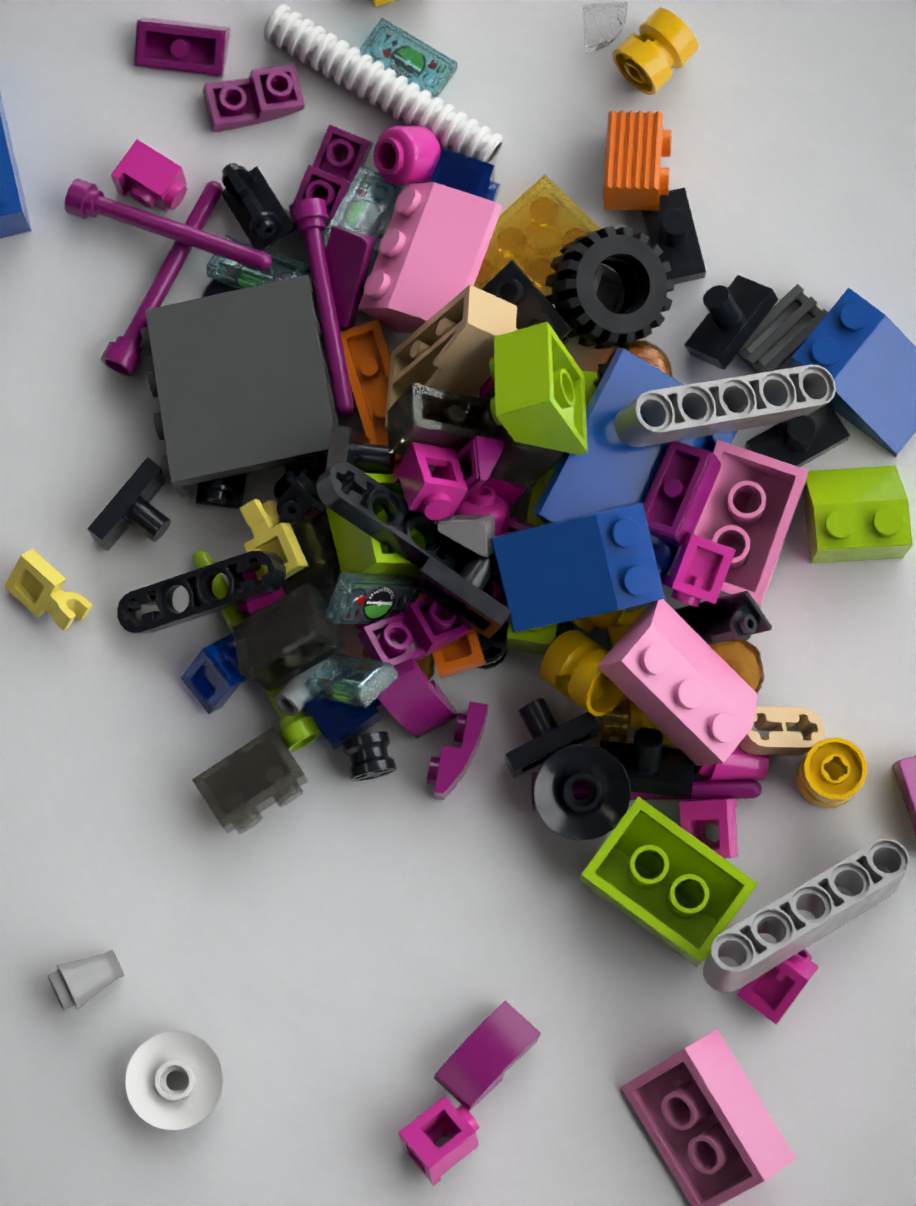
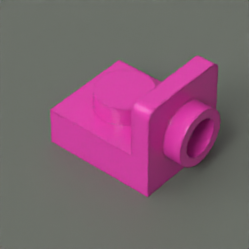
M687 532L671 576L664 574L661 583L672 588L671 598L694 607H698L701 599L716 604L736 550Z
M804 949L743 986L737 996L777 1025L817 971L818 966L811 961V955Z

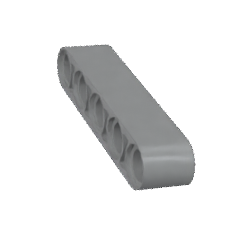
M805 365L651 390L641 394L623 407L616 414L614 426L619 439L624 444L631 447H645L789 422L795 417L808 416L829 403L835 395L836 386L831 373L826 368L820 365ZM682 407L687 411L689 417L684 413ZM641 414L646 418L648 425L643 421Z
M882 838L876 840L719 934L714 939L703 966V976L706 982L713 989L720 992L736 991L889 898L896 892L910 864L906 848L892 839ZM874 864L885 866L891 873L880 871ZM836 887L848 889L853 896L842 894ZM798 910H806L812 913L816 919L804 918L799 914ZM759 933L772 935L778 943L764 941L759 936ZM719 957L732 958L739 967L726 966L720 961Z

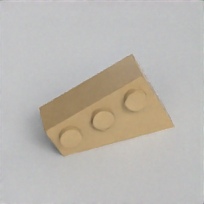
M470 284L391 351L385 429L415 442L434 446L490 377L489 361L494 357V337L518 330L516 328L517 306Z

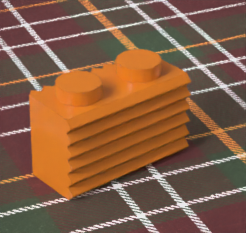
M614 110L608 112L603 180L604 210L659 211L660 195H669L670 168L661 167L662 157H671L672 130L663 129V113L659 111L656 113L651 111L646 113L642 111L637 113L629 111L626 113L622 110L618 113Z

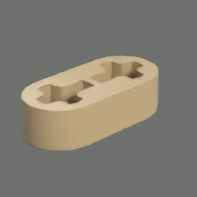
M758 706L755 710L753 723L757 730L770 732L761 738L759 732L750 729L738 746L746 753L753 755H804L816 743L822 741L824 726L819 716L808 708ZM796 724L799 731H805L806 737L803 739L800 732H790L787 730Z

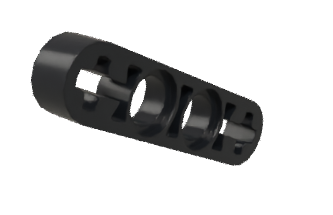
M339 462L322 473L317 480L316 489L323 504L419 569L432 556L459 574L471 554L475 553L438 532L437 521L428 519L425 513L409 510L406 500L352 464ZM372 503L379 504L385 510L388 518L387 523L380 521L375 516ZM411 528L418 530L425 540V548L419 547L413 541L410 533Z
M250 551L130 591L119 601L117 618L120 625L128 632L153 633L270 595L278 591L284 584L286 568L283 560L275 553L269 551ZM261 565H267L268 573L262 576V580H244L242 574L257 572L261 569ZM224 573L229 580L230 588L227 595L220 600L212 591V582L216 575ZM183 586L189 594V603L187 608L180 613L174 608L172 597L174 591L178 587ZM141 605H157L159 611L145 613L141 616V620L136 618V611L141 609Z

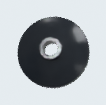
M573 744L557 750L544 761L536 775L533 794L535 806L541 819L553 832L568 839L584 841L599 838L612 831L627 812L631 788L625 768L612 753L592 744ZM578 781H585L589 784V792L584 797H575L572 794V786Z

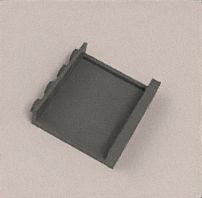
M308 274L145 310L148 327L141 328V336L147 355L152 354L154 369L147 372L151 393L154 398L158 397L160 412L154 413V423L159 439L165 440L167 455L160 458L161 469L165 482L167 484L172 483L182 497L189 496L187 485L319 457H322L327 465L332 425L339 426L314 289Z

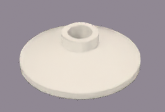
M166 1031L147 1039L133 1053L125 1076L127 1097L136 1114L146 1123L156 1128L170 1131L188 1129L205 1120L216 1108L224 1085L222 1064L215 1050L199 1036L185 1031ZM180 1071L185 1076V1085L182 1089L174 1091L168 1085V1078L173 1072Z

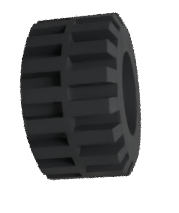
M614 226L606 227L576 238L575 241L566 244L560 250L562 255L553 259L549 267L556 272L546 276L545 286L552 287V294L547 295L546 298L552 305L554 304L556 310L572 327L573 330L567 335L569 339L579 336L578 344L585 347L595 345L596 349H607L643 339L652 334V328L659 327L665 318L661 312L670 310L673 301L666 298L667 292L674 291V280H667L665 272L671 271L669 261L662 263L658 256L663 251L658 244L650 247L647 245L649 236L642 232L632 235V228L623 226L614 229ZM600 263L613 268L623 281L625 298L618 314L607 310L596 296L594 276Z

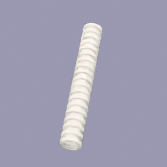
M281 5L269 17L264 28V39L269 43L276 41L277 48L281 50L288 48L287 52L292 57L299 55L300 62L304 64L311 62V68L315 71L322 69L323 75L327 78L334 76L335 83L338 85L345 83L348 91L354 92L357 90L358 97L361 99L370 98L369 102L371 105H382L381 109L384 113L387 114L392 111L394 119L398 121L405 119L406 126L417 125L428 128L434 133L437 140L441 141L440 145L442 148H453L452 153L457 157L464 155V160L468 164L476 162L478 170L483 171L489 168L496 159L503 143L502 135L499 133L491 135L489 127H478L479 123L475 119L468 121L466 113L462 111L455 113V107L451 104L443 106L441 98L435 97L432 99L431 92L428 90L420 92L418 84H407L408 80L404 76L397 78L396 72L391 68L384 70V64L380 61L372 63L373 59L370 55L365 54L361 56L360 49L356 47L349 49L348 42L345 40L338 42L337 36L333 33L326 35L325 28L322 26L314 27V23L310 19L303 21L302 15L299 12L291 14L289 6Z

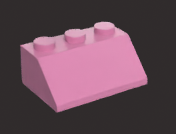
M435 182L404 184L402 192L396 199L395 211L387 232L381 239L380 251L374 267L365 282L364 293L358 309L376 320L379 319L380 323L396 333H414L468 285L474 286L502 206L497 202Z
M717 440L713 452L721 462V469L693 534L736 550L718 598L748 590L761 609L804 489L808 470ZM681 548L678 549V552L676 554L674 563L670 571V575L672 574L673 568L675 566Z
M663 599L649 603L597 666L697 766L724 763L753 726L758 694Z
M717 1029L621 1087L691 1206H719L766 1181L796 1159Z

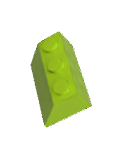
M639 796L579 878L582 884L695 967L702 963L709 953L714 939L725 931L758 885L756 881Z

